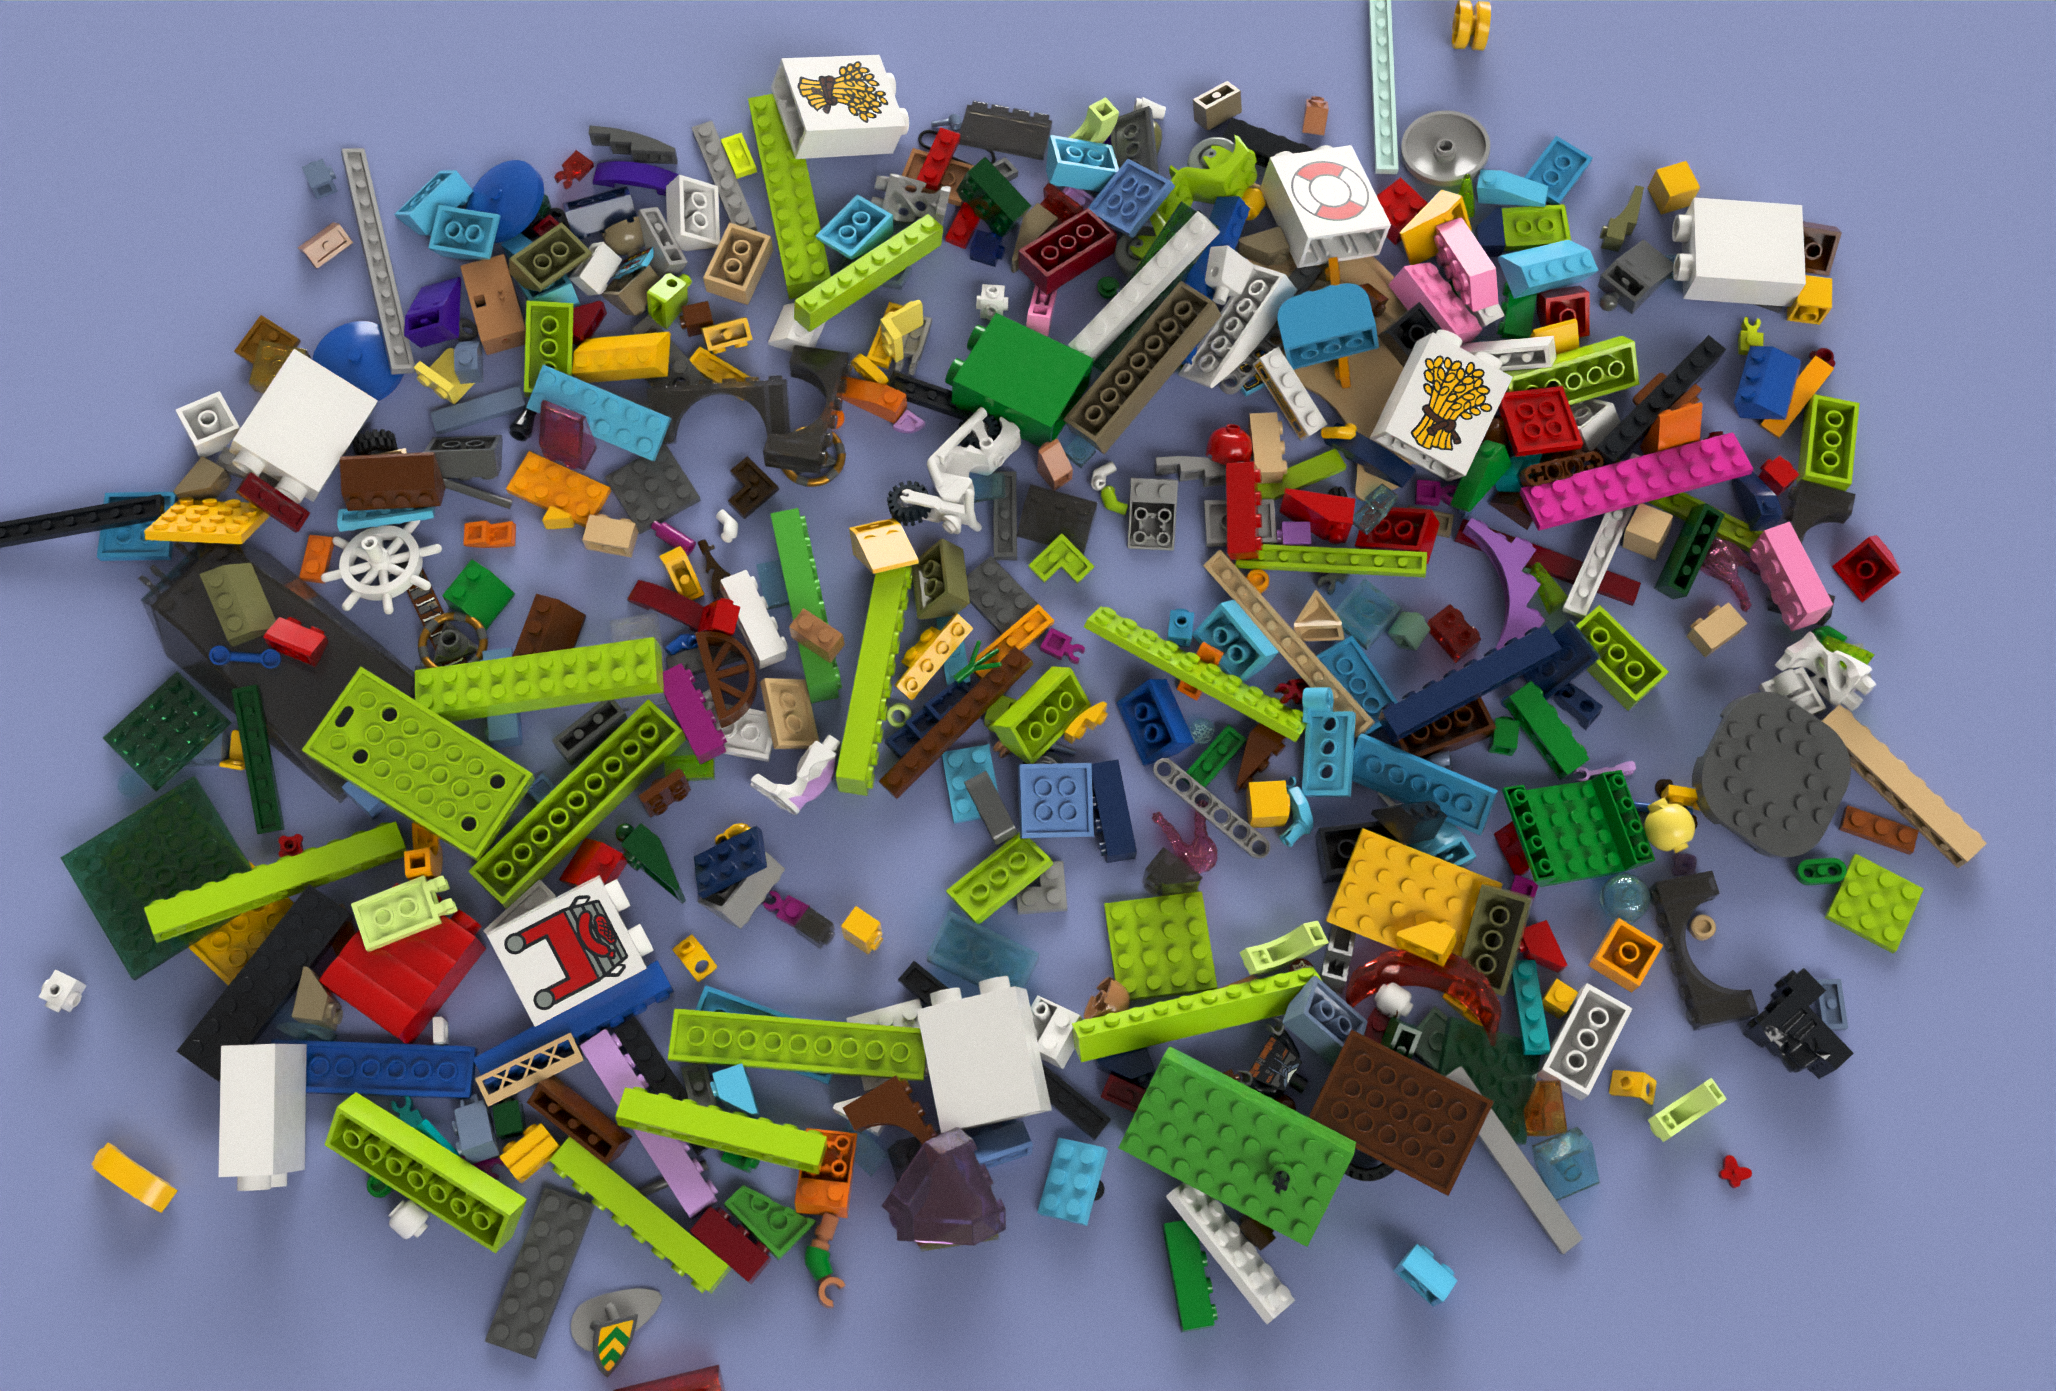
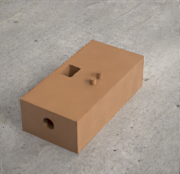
M501 254L491 257L490 260H479L461 265V272L480 340L486 354L490 355L525 345L526 323L505 255Z

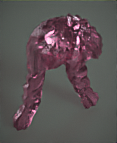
M1714 539L1700 570L1707 576L1730 585L1741 603L1742 611L1747 612L1752 604L1749 602L1750 599L1744 583L1738 577V566L1745 567L1755 575L1761 576V572L1757 564L1736 544L1723 539Z
M1205 800L1197 802V806L1201 808L1208 805V802ZM1195 811V839L1191 845L1182 841L1179 833L1171 823L1164 819L1162 813H1153L1152 820L1159 827H1162L1164 834H1167V839L1173 847L1174 857L1183 871L1190 875H1198L1210 871L1216 865L1218 858L1216 844L1208 837L1205 824L1206 819Z

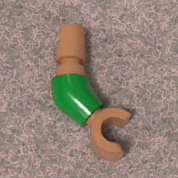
M824 1213L821 1224L817 1225L814 1233L816 1239H812L811 1245L806 1248L804 1260L805 1266L816 1282L819 1281L821 1284L817 1291L818 1301L825 1308L832 1309L834 1307L833 1301L825 1296V1288L833 1285L840 1290L846 1285L841 1279L831 1276L833 1269L829 1260L830 1253L828 1252L830 1248L828 1242L833 1239L839 1218Z

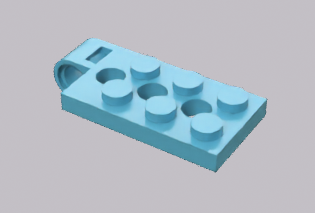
M1330 687L1305 688L1302 696L1303 722L1307 725L1305 731L1302 792L1305 797H1351L1356 713L1353 711L1333 712L1334 697ZM1334 718L1336 722L1335 727L1332 730H1326V722ZM1329 742H1333V752L1331 754H1325V745ZM1331 766L1333 769L1332 775L1329 778H1324L1322 775L1324 768Z

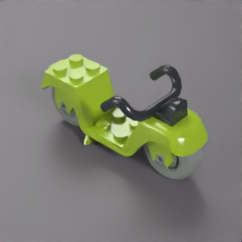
M1234 135L1235 144L1223 137L1205 139L1198 143L1190 152L1187 161L1188 167H1183L1179 171L1172 165L1169 167L1170 181H1172L1175 187L1149 218L1153 227L1143 226L1134 238L1123 234L1116 244L1115 259L1119 269L1126 277L1132 279L1174 236L1171 228L1177 225L1180 217L1185 211L1190 209L1193 201L1215 204L1217 197L1239 196L1242 199L1247 188L1255 183L1257 179L1255 153L1247 148L1239 136ZM1196 210V211L1193 212V215H1194L1197 211H1199L1200 213H1202V212H1201L1200 210ZM1191 263L1173 281L1177 283L1183 282L1185 274L1188 275Z

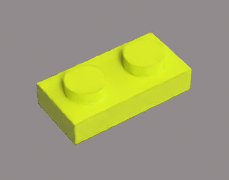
M742 132L721 139L737 179L757 172L756 165Z

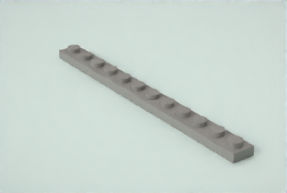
M342 149V161L391 375L414 373L415 364L409 339L404 336L405 321L365 149Z

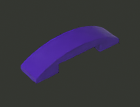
M608 161L597 163L593 185L615 188L617 183L655 189L658 195L666 196V186L679 174L643 163Z

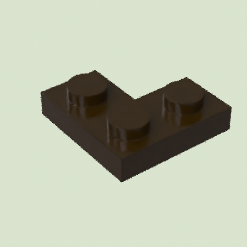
M748 456L730 470L731 475L743 488L732 496L728 503L743 519H746L779 491L778 485Z

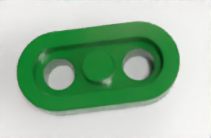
M1838 858L1806 859L1798 864L1795 869L1797 880L1808 886L1836 884L1843 880L1847 874L1846 865ZM1828 869L1834 871V876L1829 874ZM1804 870L1810 873V877L1804 874Z

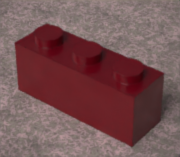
M710 1206L689 1231L749 1284H752L770 1263L771 1258L767 1255L770 1250L759 1241L756 1244L748 1239L750 1233L740 1224L735 1228L728 1222L731 1217L719 1207L715 1210Z

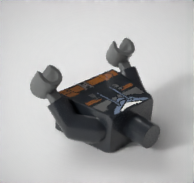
M1273 1017L1272 1019L1276 1023L1275 1027L1273 1028L1267 1024L1265 1028L1268 1032L1274 1033V1036L1270 1035L1249 1071H1238L1243 1079L1242 1081H1237L1268 1097L1283 1095L1288 1086L1302 1094L1309 1080L1296 1073L1302 1064L1300 1053L1293 1039L1284 1029L1283 1021Z

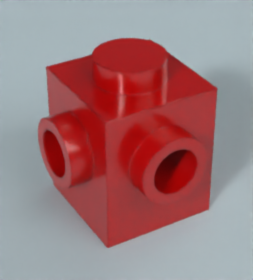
M1779 455L1773 461L1768 459L1760 467L1762 471L1758 477L1778 497L1794 483L1800 474L1789 461Z

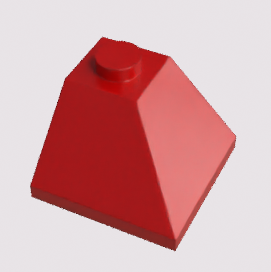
M1877 535L1865 539L1832 566L1861 602L1866 601L1901 573L1892 552Z

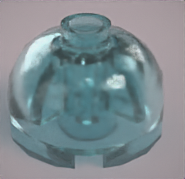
M1627 873L1615 875L1608 879L1599 891L1600 909L1613 922L1620 918L1628 924L1634 923L1643 917L1650 905L1649 889L1644 881L1635 875Z

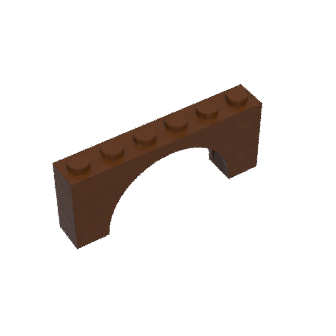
M894 1076L843 1107V1110L852 1127L857 1132L881 1125L898 1126L912 1133L924 1146L932 1168L931 1188L921 1210L906 1225L918 1246L925 1247L977 1215L974 1209L977 1207V1204L971 1193L966 1194L961 1185L964 1184V1180L958 1170L953 1171L948 1163L951 1161L949 1153L944 1146L940 1148L935 1139L938 1138L936 1130L931 1123L927 1125L922 1117L926 1115L919 1101H913L910 1095L913 1092L910 1084L906 1079L902 1080L900 1077Z

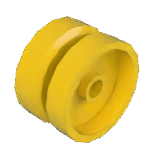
M1470 0L1457 1L1452 23L1453 49H1465L1468 43H1470L1472 50L1484 51L1490 29V2L1478 1L1473 8Z

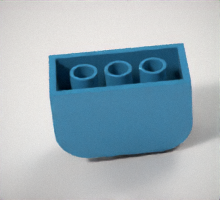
M1356 284L1329 285L1317 291H1306L1301 295L1289 298L1279 308L1277 315L1286 359L1293 370L1379 348L1377 329L1369 297L1366 291Z

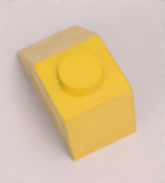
M681 546L659 556L678 594L691 600L705 595L687 554Z
M1435 921L1398 931L1396 935L1398 948L1443 967L1457 942L1456 930L1446 923L1439 924Z

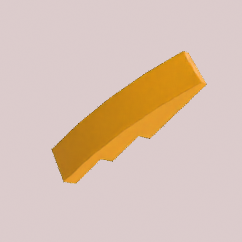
M1815 355L1796 380L1786 420L1764 419L1760 427L1779 439L1835 368Z

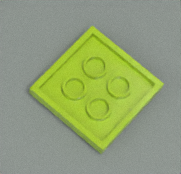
M1854 854L1848 864L1847 874L1841 880L1824 918L1893 954L1900 945L1924 888L1858 854Z

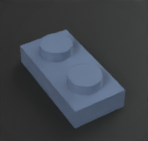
M1816 979L1826 990L1816 1000L1818 1017L1832 1031L1848 1029L1841 979Z

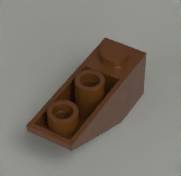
M1261 723L1249 733L1234 789L1236 794L1242 788L1246 790L1249 782L1254 781L1252 777L1257 772L1262 773L1269 766L1270 762L1268 760L1273 755L1277 757L1285 749V736Z

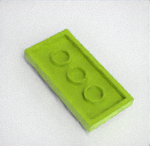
M1019 832L948 888L946 893L978 926L1054 864L1052 859L1030 838L1020 839Z

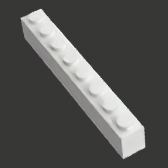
M1197 211L1068 345L1072 349L1094 358L1095 361L1205 249L1220 231L1206 216Z

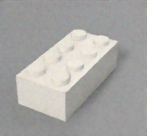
M1588 983L1578 991L1579 993L1574 999L1550 1046L1551 1051L1549 1055H1545L1536 1073V1076L1580 1101L1589 1096L1633 1009Z

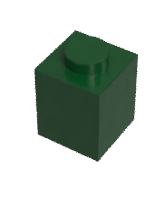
M505 1098L499 1101V1104L492 1106L496 1134L501 1140L524 1135L523 1132L527 1127L523 1104L519 1100Z

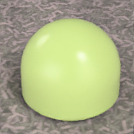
M904 703L892 705L887 712L889 723L897 728H902L905 721L912 717L910 707ZM895 710L904 712V721L897 722L894 719L893 714Z

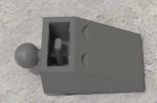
M1643 239L1616 259L1601 274L1598 287L1606 294L1600 298V307L1604 311H1612L1620 304L1632 314L1673 273L1674 263Z

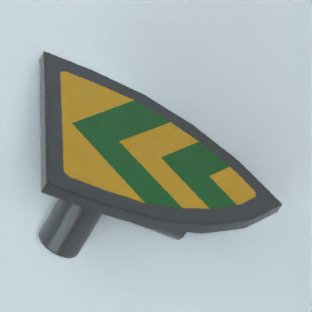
M638 1314L602 1323L598 1320L591 1322L590 1329L594 1331L592 1348L594 1361L598 1370L605 1377H609L627 1353L636 1329Z

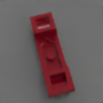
M642 580L637 581L627 598L628 602L646 610L652 609L689 626L691 631L697 633L703 611L702 605L662 586Z

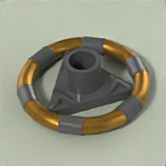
M812 425L798 428L786 436L780 446L778 459L780 468L791 481L805 487H817L831 482L839 475L845 464L846 452L841 439L833 431L825 427ZM810 434L823 436L831 440L835 445L837 461ZM805 435L794 467L791 469L787 457L788 449L797 439ZM833 467L824 476L818 478H808L797 475L800 473Z
M457 611L444 613L432 619L424 627L418 640L419 657L426 668L442 667L438 665L474 653L476 654L467 663L483 660L482 651H487L488 648L487 633L481 622L466 613ZM454 620L470 624L476 630L479 647L449 621ZM444 623L432 661L427 649V641L430 634Z

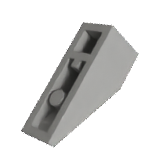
M659 208L639 209L638 216L645 248L653 247L654 257L649 263L660 279L668 273L678 277L688 262Z

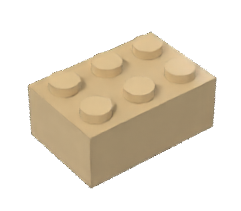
M729 222L703 277L706 292L748 305L773 252L771 236Z

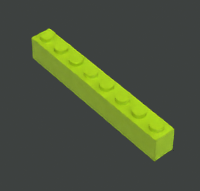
M929 214L925 215L796 299L794 302V319L808 332H811L903 271L906 267L911 266L941 246L943 226Z
M625 1087L615 1115L619 1126L818 1175L827 1148V1136H823V1133L816 1130L806 1132L798 1130V1127L792 1124H783L782 1126L762 1117L757 1120L749 1118L748 1115L742 1112H725L720 1107L709 1105L708 1107L700 1106L697 1102L690 1099L680 1101L673 1099L672 1096L665 1093L651 1094L640 1087H633V1089Z
M570 1136L549 1160L555 1165L552 1169L563 1179L568 1175L575 1181L571 1186L582 1195L586 1192L594 1197L591 1202L602 1211L608 1208L614 1214L611 1219L622 1228L625 1224L633 1229L631 1235L642 1244L647 1240L654 1247L650 1250L662 1261L665 1257L673 1262L671 1268L682 1277L687 1273L694 1280L690 1284L702 1294L705 1290L712 1294L732 1269Z

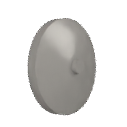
M1436 111L1421 116L1407 128L1401 144V157L1406 169L1418 180L1441 187L1460 185L1475 178L1480 174V170L1485 168L1490 154V139L1485 128L1473 117L1456 111Z

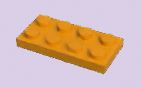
M530 451L506 487L509 494L540 508L548 510L550 506H554L571 514L574 523L585 528L589 514L597 516L612 492L610 487Z

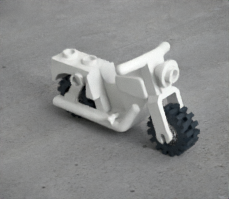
M980 407L974 414L970 413L969 419L965 416L963 422L960 421L957 431L927 460L931 483L937 496L929 495L925 486H920L919 482L915 481L914 485H912L911 481H907V485L900 482V487L898 488L895 485L893 487L894 492L889 491V497H887L892 518L896 519L899 523L903 522V526H908V522H911V526H914L917 520L919 524L923 520L936 523L943 521V528L950 534H959L962 524L968 525L976 532L981 531L982 526L976 520L974 511L975 491L973 482L969 478V473L990 476L1021 445L1018 426L1000 417V432L995 417L993 415L989 417V413L983 407Z

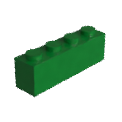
M1505 282L1502 296H1506L1505 302L1502 301L1501 309L1505 316H1503L1502 321H1499L1496 334L1500 335L1499 340L1530 338L1537 293L1514 299L1508 283Z
M1530 681L1502 701V703L1514 719L1520 721L1522 730L1560 780L1590 759L1584 746L1577 743L1572 736L1573 733L1570 727L1563 724L1555 707L1549 704L1543 697L1544 694L1541 688Z
M1184 1220L1164 1223L1162 1229L1181 1333L1211 1328L1215 1325L1214 1320H1218L1216 1305L1211 1304L1209 1294L1213 1293L1210 1277L1206 1278L1204 1267L1208 1266L1206 1252L1201 1251L1199 1238Z

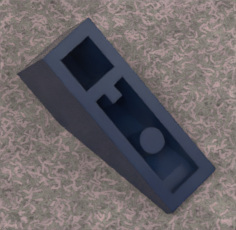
M1754 472L1750 475L1732 479L1750 531H1764L1775 527L1783 516L1777 495Z

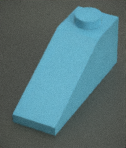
M1480 170L1477 185L1478 203L1545 207L1548 186L1501 170Z

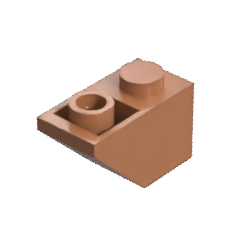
M1312 96L1311 99H1306L1302 133L1324 136L1329 108L1328 102L1324 101L1323 97Z
M1058 439L1051 443H1044L1038 451L1037 472L1053 491L1072 480L1073 468Z

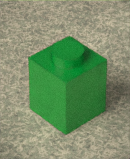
M1507 716L1495 718L1493 722L1496 729L1489 738L1488 752L1512 756L1518 745L1520 721H1514L1511 717Z

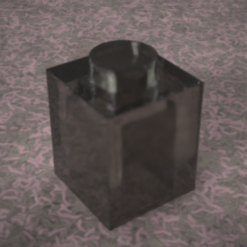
M808 907L794 926L797 934L819 949L824 944L828 945L835 936V932H833L835 930L834 924L810 907Z

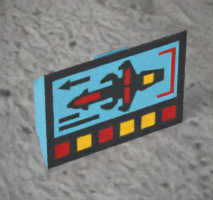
M653 247L625 259L612 278L621 279L626 274L632 273L644 266L647 267L654 257Z

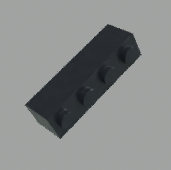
M1231 118L1222 136L1231 140L1234 144V135L1239 136L1247 148L1254 151L1257 160L1256 165L1267 168L1270 157L1280 152L1289 151L1295 154L1313 151L1312 148L1305 144L1294 142L1284 136L1273 134L1264 128L1255 127L1235 118Z

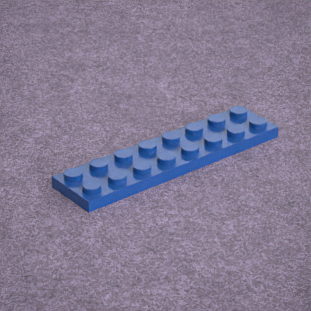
M271 1039V1044H307L306 1093L353 1095L357 1092L364 1096H409L462 1099L472 1096L476 1067L473 1058L477 1056L478 1050L476 1047Z

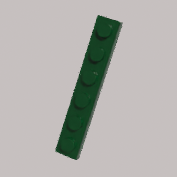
M259 685L231 689L257 834L285 830Z

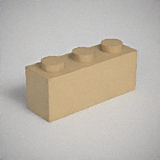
M1277 412L1249 414L1248 422L1249 436L1252 441L1251 459L1255 462L1257 469H1261L1262 481L1258 484L1282 483L1283 474H1287V461L1282 460V454H1285L1284 440L1280 441V435L1283 434L1282 421H1278Z

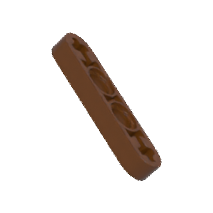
M1591 451L1538 463L1522 469L1519 479L1525 487L1539 486L1570 478L1576 473L1602 467L1603 458L1598 452ZM1569 461L1575 464V473H1571L1568 470L1567 464ZM1586 461H1594V465H1583ZM1548 466H1552L1555 469L1556 476L1554 478L1548 475ZM1528 474H1540L1539 477L1529 479Z

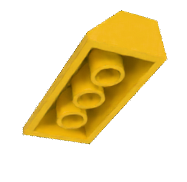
M659 332L588 338L574 351L572 374L587 383L668 377L671 333Z

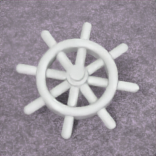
M420 520L408 522L403 529L390 525L371 527L356 535L350 542L339 536L333 538V544L344 549L340 557L339 569L323 573L321 580L323 582H330L341 578L352 591L342 604L344 611L351 610L361 597L373 601L382 600L384 612L389 615L394 611L392 598L404 593L412 585L423 590L431 588L429 581L419 577L422 570L423 557L440 553L442 547L439 544L419 547L411 533L419 525ZM393 540L388 548L385 549L383 541ZM403 544L409 548V551L395 555ZM357 557H360L368 561L365 563L354 565ZM409 561L406 569L395 565ZM368 572L360 582L353 577V575ZM390 574L398 576L395 580L389 582L388 576ZM379 576L380 585L370 586L375 578Z

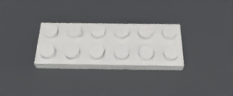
M1182 1183L1165 1196L1266 1324L1270 1323L1295 1301L1290 1290L1280 1282L1271 1266L1265 1263L1257 1253L1254 1245L1245 1238L1239 1226L1229 1218L1218 1201L1186 1183Z

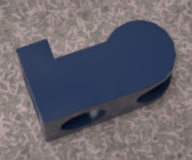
M1571 683L1554 696L1555 703L1562 710L1567 711L1577 719L1579 725L1585 730L1598 718L1603 708L1599 702Z

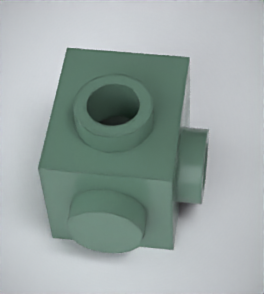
M1402 611L1388 631V634L1399 648L1416 651L1431 629L1420 613Z

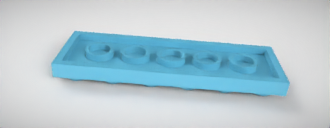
M543 365L526 407L651 461L656 460L672 419L546 365Z

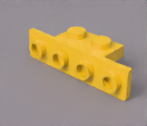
M955 613L941 631L932 626L926 629L915 646L906 651L901 663L908 670L894 686L908 699L913 700L973 630L972 626L958 613Z

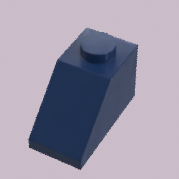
M1496 207L1476 227L1474 237L1488 257L1501 256L1505 247L1502 207Z
M1146 1047L1096 1059L1097 1069L1108 1074L1114 1073L1124 1079L1136 1082L1138 1085L1150 1081V1076H1153L1155 1072Z

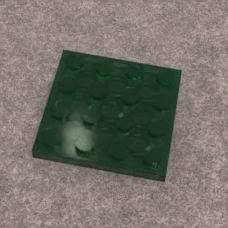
M177 671L119 724L111 729L103 739L157 792L232 723Z
M1452 1016L1448 1017L1437 1073L1446 1077L1456 1068L1462 1066L1481 1095L1494 1101L1491 1109L1515 1143L1519 1145L1526 1144L1541 1055H1523L1521 1038Z

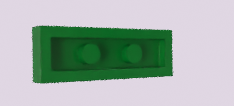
M1228 724L1186 773L1206 788L1242 748L1247 739ZM1182 778L1183 781L1190 785L1188 780Z

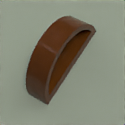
M714 631L697 632L695 636L721 728H724L743 717L753 704L758 686L755 666L748 650L735 638ZM709 646L722 647L713 661ZM730 650L739 655L745 662L742 665L717 671ZM749 671V682L745 693L720 681V679ZM721 690L739 699L738 703L729 710H726Z

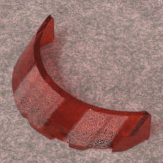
M1391 949L1380 953L1379 957L1371 960L1361 967L1360 965L1352 973L1345 994L1346 1003L1352 1008L1365 998L1377 993L1383 984L1388 985L1394 982L1399 986H1419L1435 989L1456 998L1466 1005L1480 1020L1487 1033L1490 1045L1496 1046L1502 1015L1500 1002L1487 977L1468 964L1466 959L1451 952L1443 967L1408 951H1392Z

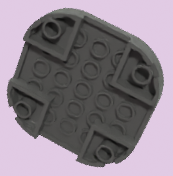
M1758 692L1739 697L1724 708L1720 714V717L1723 719L1704 755L1697 757L1692 773V787L1696 788L1699 799L1696 801L1697 805L1709 821L1713 824L1722 825L1755 847L1754 851L1761 855L1773 858L1802 855L1815 847L1821 840L1848 788L1851 765L1847 748L1840 736L1831 727L1783 695L1774 692Z

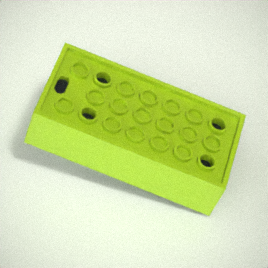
M361 666L302 749L315 762L477 862L487 853L535 781L533 773Z

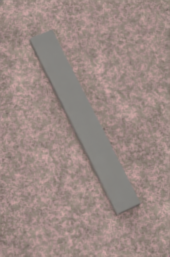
M1462 1066L1446 1076L1481 1095ZM1490 1109L1478 1134V1138L1560 1254H1565L1583 1239L1496 1114Z

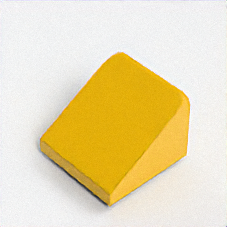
M554 506L549 507L542 519L546 529L573 528L575 526L571 514Z

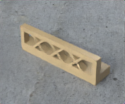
M570 1032L475 1078L489 1107L585 1060ZM569 1040L574 1053L565 1058L555 1055L558 1044ZM554 1046L552 1053L545 1051ZM539 1053L551 1056L548 1065L542 1069L531 1066L534 1056ZM553 1057L560 1059L559 1061L551 1064ZM530 1058L528 1065L521 1063ZM514 1065L526 1068L524 1077L518 1081L507 1078L510 1068ZM529 1069L536 1071L528 1075ZM506 1070L504 1076L498 1075V1073ZM491 1076L502 1079L499 1090L489 1094L483 1080ZM505 1081L511 1082V1084L504 1087Z

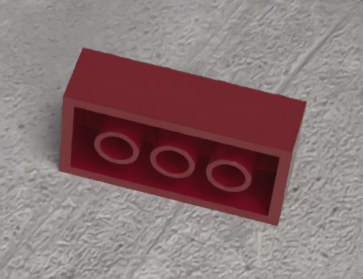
M1086 208L1018 250L1019 269L1048 295L1115 253L1117 233L1094 212Z

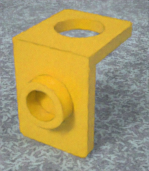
M239 730L232 731L229 758L219 762L220 767L237 770L246 769Z
M689 935L672 949L697 982H700L717 969L715 962L693 935ZM701 960H706L708 962L707 968L702 972H696V964Z
M1613 1070L1609 1094L1639 1098L1645 1103L1653 1105L1657 1081L1645 1072ZM1649 1083V1088H1650V1089H1649V1094H1648V1096H1647V1094H1646V1086H1647V1084Z

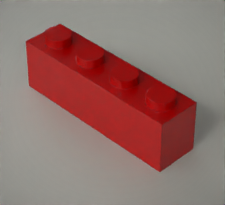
M1254 461L1226 463L1227 554L1231 560L1259 558V551L1263 550L1262 536H1259L1258 529L1262 528V515L1258 514V505H1262L1261 491H1258V483H1261L1262 475L1261 469H1257Z

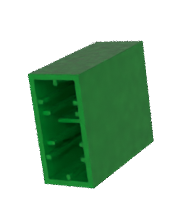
M995 313L987 327L978 324L974 328L967 343V349L971 351L965 361L956 358L952 362L945 379V383L952 386V403L956 404L957 408L967 413L969 411L973 412L974 414L980 407H983L989 413V417L991 415L995 417L1000 429L999 418L1003 417L1018 426L1021 439L1041 447L1044 443H1051L1057 439L1066 424L1063 419L1078 403L1091 381L1094 358Z

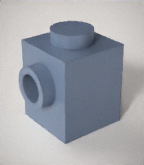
M323 159L313 161L302 167L317 200L338 192L333 182V179H336L331 166L326 167Z

